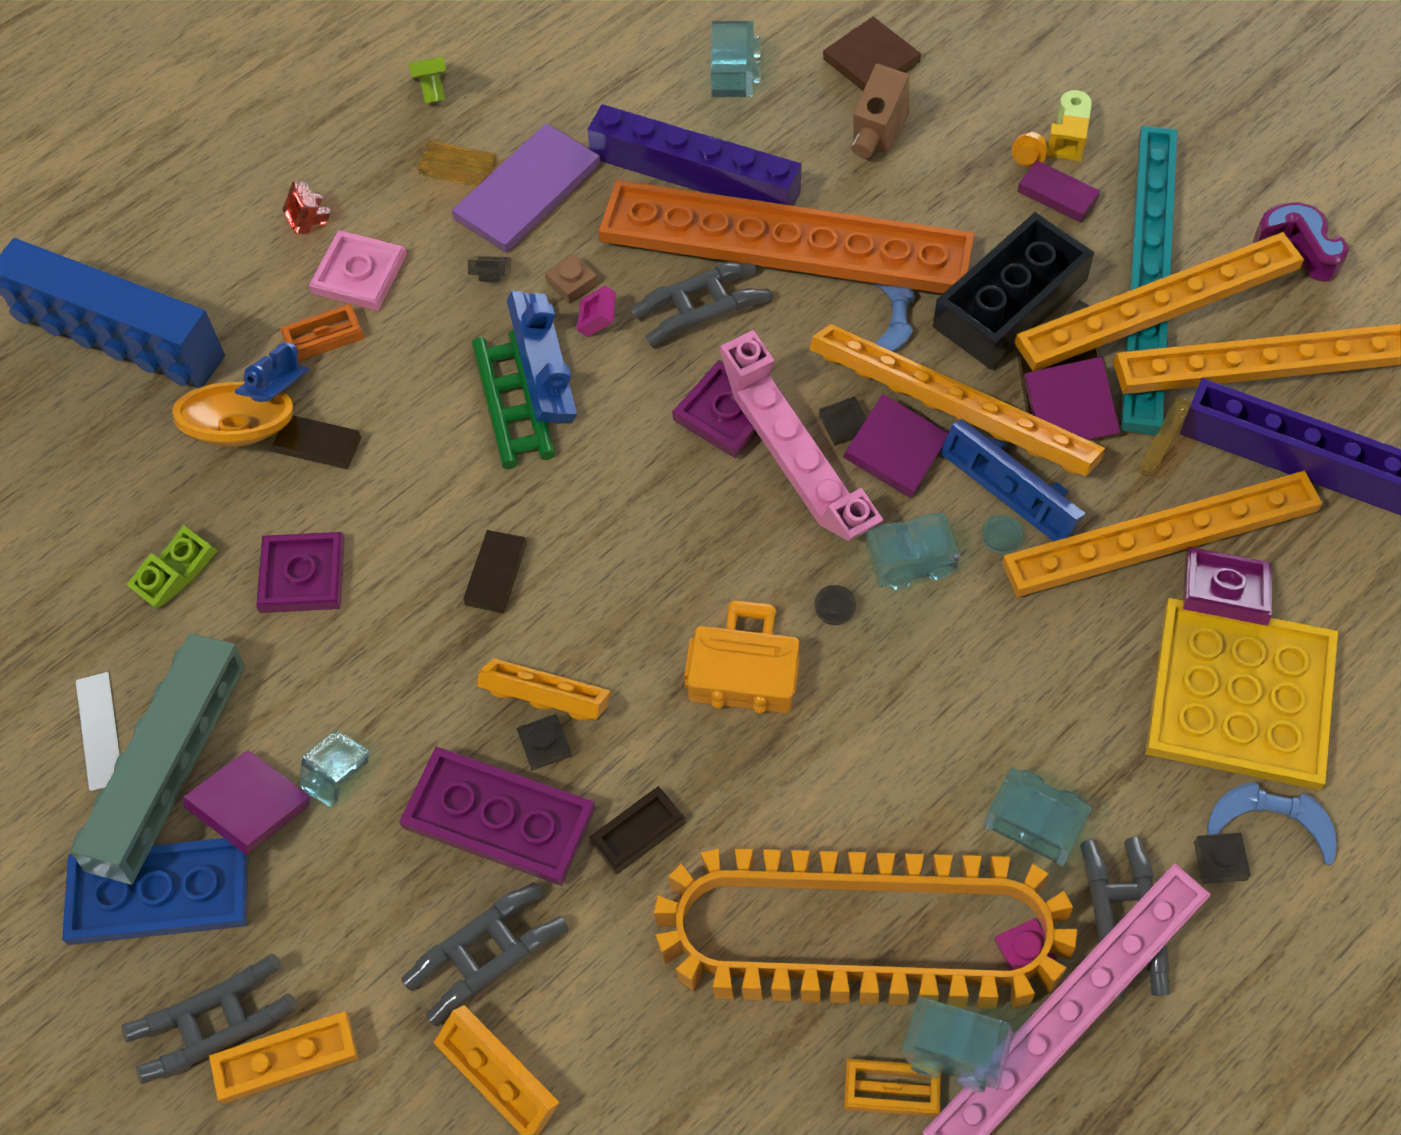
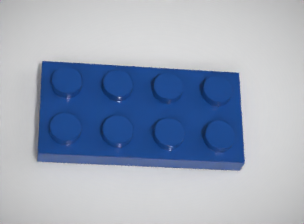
M225 838L153 845L133 885L84 872L74 856L68 854L62 940L67 945L247 926L248 855H245Z

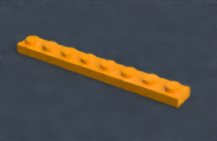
M1284 232L1021 332L1016 335L1015 345L1032 371L1041 370L1298 270L1304 258Z
M829 324L812 336L809 350L822 355L825 360L832 363H840L851 368L861 377L877 380L887 385L889 389L896 393L914 397L922 401L926 407L940 409L955 416L957 420L963 419L969 425H974L989 432L998 440L1009 441L1026 449L1029 454L1035 457H1044L1061 465L1069 473L1081 474L1086 477L1102 459L1105 451L1104 447L833 324Z
M1401 324L1116 353L1113 365L1123 394L1199 386L1202 378L1218 384L1395 366L1401 365Z
M1301 471L1003 556L1002 565L1018 598L1186 550L1188 547L1200 546L1318 512L1323 503L1306 472Z

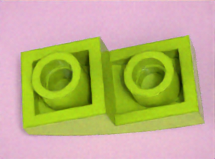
M183 525L161 555L158 557L150 553L126 585L158 609L190 583L209 563L218 549L193 530Z

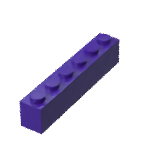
M601 104L587 128L589 149L600 156L601 162L692 190L791 206L795 205L801 193L802 163L604 104Z
M1205 378L1201 379L1181 428V435L1289 475L1305 471L1311 483L1401 515V449Z

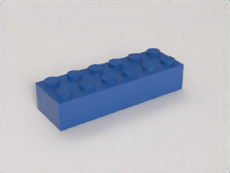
M13 238L0 254V295L10 308L9 313L23 324H36L54 336L64 335L73 339L82 347L97 348L115 360L122 361L125 359L135 363L148 373L158 372L166 375L173 382L182 386L189 384L196 388L203 387L225 357L222 346L204 309L17 238Z

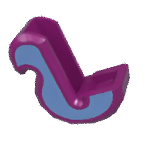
M1301 202L1282 203L1267 210L1260 220L1253 239V243L1284 232L1304 258L1303 265L1310 277L1319 281L1335 279L1339 275L1349 251L1343 237L1336 236L1334 239L1327 237L1329 223L1325 215L1316 207Z

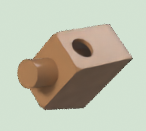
M877 63L874 66L853 114L854 142L851 149L857 156L869 158L874 150L884 153L891 147L909 115V74Z

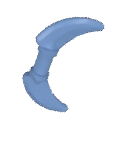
M872 283L886 293L891 300L892 319L890 320L889 328L875 344L894 352L902 347L913 333L912 327L908 325L907 309L910 303L914 301L915 294L909 288Z
M1249 782L1236 786L1221 797L1209 817L1208 838L1214 840L1229 821L1253 810L1260 812L1265 810L1287 815L1288 818L1297 820L1314 837L1322 852L1324 863L1331 865L1334 862L1337 842L1333 823L1323 807L1306 793H1302L1298 797L1291 796V798L1266 793V790L1259 789L1257 783Z

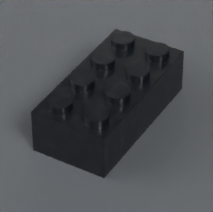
M1034 212L936 300L933 328L991 370L1016 347L1015 340L1017 334L1039 326L1087 281L1094 252L1040 214Z

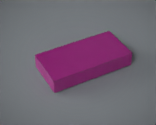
M1036 160L1019 182L1017 192L1079 222H1082L1100 195V190Z

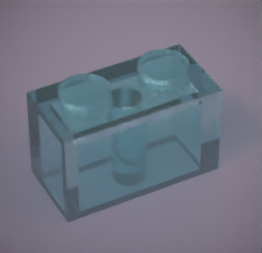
M712 21V97H753V83H760V61H754V57H760L761 35H754V21Z
M1011 767L988 810L984 826L1064 867L1093 807L1085 804L1079 795L1071 791H1059L1045 784L1040 776L1031 771H1019Z
M918 996L902 1053L906 1061L912 1063L911 1069L924 1076L938 1078L941 1072L957 1077V1084L973 1091L985 1092L986 1087L998 1090L1011 1046L1013 1031L1011 1023Z

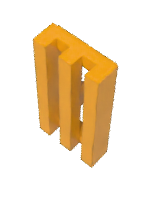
M846 1059L844 1110L937 1117L940 1114L941 1066ZM855 1073L930 1078V1086L855 1080ZM855 1092L930 1097V1103L854 1096Z

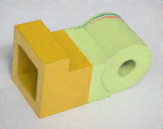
M1071 90L1062 95L1056 124L1052 123L1047 145V157L1074 161L1082 160L1092 104L1091 98L1085 92Z

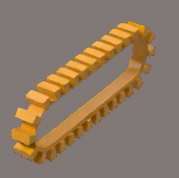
M719 848L701 852L706 875L695 881L681 863L668 876L671 890L682 896L679 903L658 895L654 909L657 926L677 927L675 931L655 935L665 964L685 953L688 958L676 968L678 981L694 992L703 971L713 974L715 978L712 988L715 999H734L731 977H744L742 984L743 1000L763 1001L760 978H773L771 987L772 1001L792 1002L789 979H803L800 990L801 1002L820 1003L818 980H832L830 1003L849 1004L850 991L848 981H862L859 1004L879 1005L877 982H891L888 1005L908 1006L909 991L907 983H921L918 1006L937 1007L939 998L937 984H949L951 987L947 1007L966 1008L969 998L967 985L980 986L976 1008L996 1009L999 999L997 986H1010L1013 1010L1031 1005L1035 992L1028 980L1034 975L1049 993L1061 982L1067 967L1048 957V954L1052 953L1071 960L1077 937V929L1054 930V923L1069 921L1073 909L1065 891H1062L1045 903L1038 894L1045 888L1049 873L1032 863L1024 884L1007 879L1010 857L991 856L988 869L990 878H978L982 856L962 855L960 867L962 877H949L953 855L934 854L932 863L933 876H921L924 854H905L904 876L893 875L895 853H876L877 875L865 874L867 852H848L849 874L837 873L838 851H819L821 873H809L811 865L810 851L791 850L793 872H781L783 865L782 850L763 849L765 871H753L755 865L753 849L735 848L738 870H721ZM723 886L1006 895L1022 901L1034 911L1043 928L1044 945L1034 961L1012 971L717 961L705 957L690 944L685 934V921L692 904L702 894Z

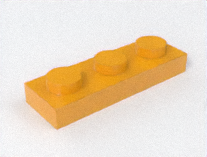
M495 658L479 671L476 686L490 690L489 692L499 698H519L529 701V704L535 708H555L568 712L572 718L584 721L597 720L608 707L611 690Z
M465 1005L451 1012L433 1043L521 1135H539L560 1102Z
M346 1011L209 1055L217 1100L222 1105L359 1060L349 1015Z

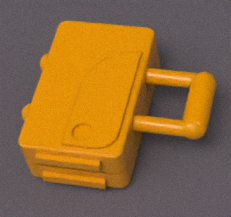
M740 600L731 601L727 607L728 614L725 629L699 626L695 630L694 638H690L684 673V687L688 689V699L691 702L712 704L716 709L729 706L753 709L757 714H763L766 711L789 713L792 709L793 695L796 692L800 659L798 657L799 640L796 637L773 635L776 609L773 605ZM737 617L764 620L763 632L756 633L736 630Z

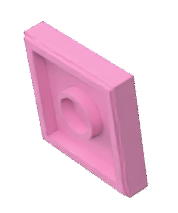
M338 230L308 285L311 294L379 311L407 256L404 246Z

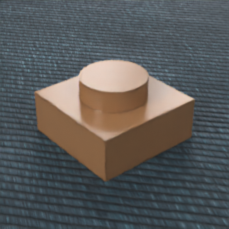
M574 253L545 272L546 282L569 304L598 285L597 275Z

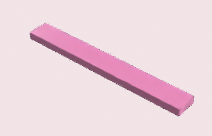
M1174 863L922 1132V1135H990L1199 910L1211 894Z

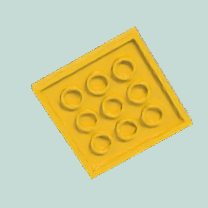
M1168 598L1164 611L1145 755L1321 791L1326 783L1338 631L1270 618L1268 626L1184 610L1183 600Z

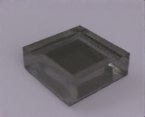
M855 396L819 409V418L834 446L853 440L867 419Z

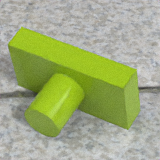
M444 57L408 63L412 80H420L425 104L445 100L440 74L446 73Z

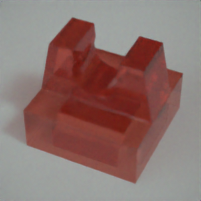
M292 182L282 209L295 234H309L311 226L327 224L331 214L329 208H320L323 197L320 193L311 192L306 182Z

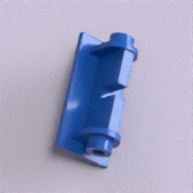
M281 343L269 353V357L264 356L245 369V383L235 390V394L251 397L252 400L257 402L270 401L305 375L309 368L298 365V350L294 344Z

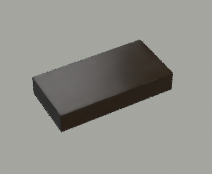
M293 415L289 423L278 432L272 446L275 453L348 470L361 440L359 430Z
M491 530L486 531L463 598L465 606L499 613L505 612L527 546L525 537Z
M657 786L589 836V840L617 875L686 823L685 817L663 790Z

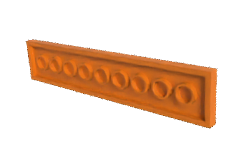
M615 180L599 228V242L731 262L736 261L738 263L745 262L757 266L943 294L968 272L975 232Z

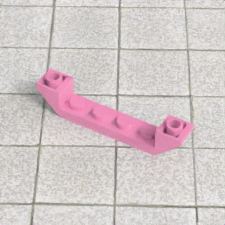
M752 330L721 345L719 350L735 401L817 523L847 541H851L882 524L883 518L862 488L852 493L848 492L771 379L770 373L775 360L755 331Z

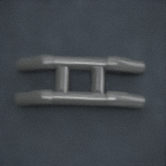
M734 261L722 263L715 266L712 270L673 285L659 287L647 294L645 299L630 309L636 319L640 320L653 310L657 311L664 305L670 304L672 300L680 313L667 318L660 323L659 327L645 335L650 345L654 348L666 339H671L677 334L686 331V328L735 309L738 311L746 307L770 303L772 294L767 288L757 290L748 288L735 291L729 296L722 283L738 280V278L753 277L756 272L754 264ZM707 287L715 302L695 309L687 295Z
M1130 837L1124 842L1132 874V883L1108 884L1107 869L1104 859L1100 854L1098 843L1095 840H1086L1080 845L1088 886H1090L1099 943L1115 927L1111 902H1139L1153 887L1151 863L1139 837ZM1165 945L1147 965L1150 973L1151 995L1154 996L1170 995L1169 960ZM1124 990L1116 999L1124 998Z
M533 882L501 897L488 910L441 944H436L416 961V964L401 978L403 984L409 990L414 991L429 976H433L441 967L447 964L449 959H451L465 980L462 979L451 987L441 997V1000L426 1013L428 1020L434 1026L439 1027L448 1019L453 1010L465 1005L474 998L475 994L528 955L531 956L539 949L548 945L550 941L568 931L566 921L563 917L558 916L545 924H540L519 937L517 941L503 922V920L506 921L514 914L522 911L527 905L542 898V891L537 883ZM488 932L502 950V953L479 968L466 950V947Z
M269 954L256 964L250 965L241 972L232 975V978L172 1007H165L157 1012L145 1015L144 1018L122 1024V1034L126 1043L146 1036L151 1037L161 1034L178 1025L186 1047L160 1056L159 1059L136 1066V1073L140 1084L179 1074L191 1068L192 1065L208 1058L209 1055L218 1053L255 1034L259 1035L280 1023L282 1018L296 1010V1000L291 994L287 993L272 1004L265 1005L246 1018L238 998L239 994L243 995L265 982L266 978L281 969V962L275 954ZM221 1004L229 1027L203 1039L195 1015Z

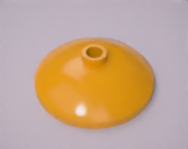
M223 382L203 386L181 396L173 406L172 415L176 427L195 440L220 447H242L260 442L281 431L293 416V404L291 398L283 391L270 401L257 402L252 400L251 397L235 394V390L245 382Z

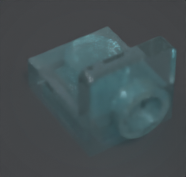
M335 730L302 756L300 787L311 797L319 799L330 807L338 801L340 785L368 763L369 750Z

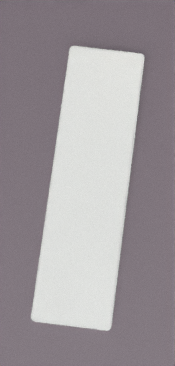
M108 672L76 680L89 791L106 787L114 773L115 762L120 755Z

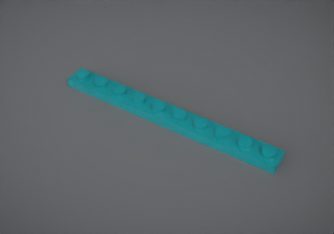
M1141 126L1129 291L1170 276L1177 129ZM1168 320L1126 336L1125 352L1167 348ZM1165 390L1130 394L1122 393L1120 431L1160 436L1163 428Z

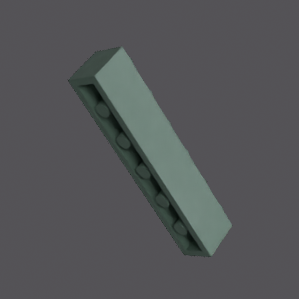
M189 633L183 646L176 650L168 674L164 681L157 685L153 701L145 716L141 717L136 723L134 736L126 751L117 758L114 773L105 789L98 793L89 819L74 837L71 853L84 872L133 885L245 668L235 644Z

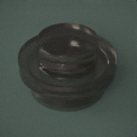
M827 586L820 590L815 598L816 614L829 625H841L851 619L855 613V597L850 590L843 586Z

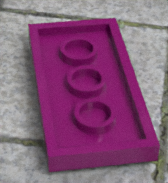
M436 746L399 823L402 829L562 886L596 806L594 801Z

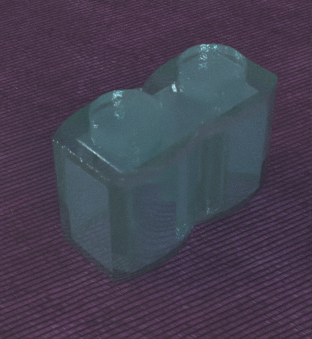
M945 513L923 515L906 523L886 524L866 532V549L879 587L901 589L909 586L917 578L930 577L934 580L945 578L958 568L960 554Z

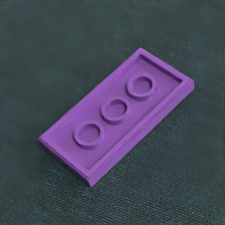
M546 123L451 210L453 219L508 253L601 164L600 156Z

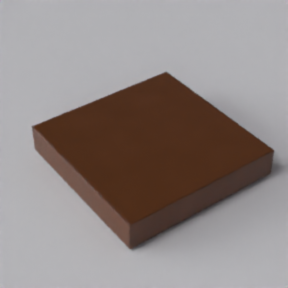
M874 16L823 50V59L862 91H864L876 63L905 73L918 64L921 58V53Z

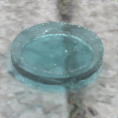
M1007 515L991 517L984 524L982 531V540L986 547L1000 554L1015 551L1020 546L1023 538V529L1020 523Z

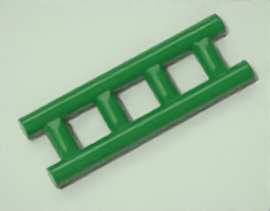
M514 329L508 333L510 343L488 348L487 341L483 337L475 338L471 343L501 464L504 469H512L517 466L515 454L538 449L542 460H550L556 455L547 422L536 421ZM514 357L518 373L496 378L492 362ZM522 387L526 403L503 408L500 392ZM530 418L534 434L511 439L507 423Z

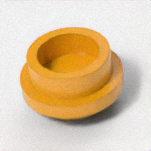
M1028 132L1015 139L1012 144L1011 153L1018 164L1031 168L1036 160L1042 163L1045 161L1048 150L1046 141L1040 134Z

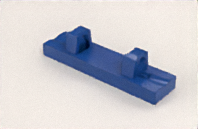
M511 291L506 301L536 421L572 423L577 416V411L569 384L571 378L569 366L564 364L553 323L555 317L553 305L548 304L546 294H527Z
M963 419L952 424L941 448V455L1052 541L1074 536L1077 527L1086 513L1065 498V495L1069 492L1058 482L1049 486L1003 451L1007 445L1004 441L994 437L986 438Z

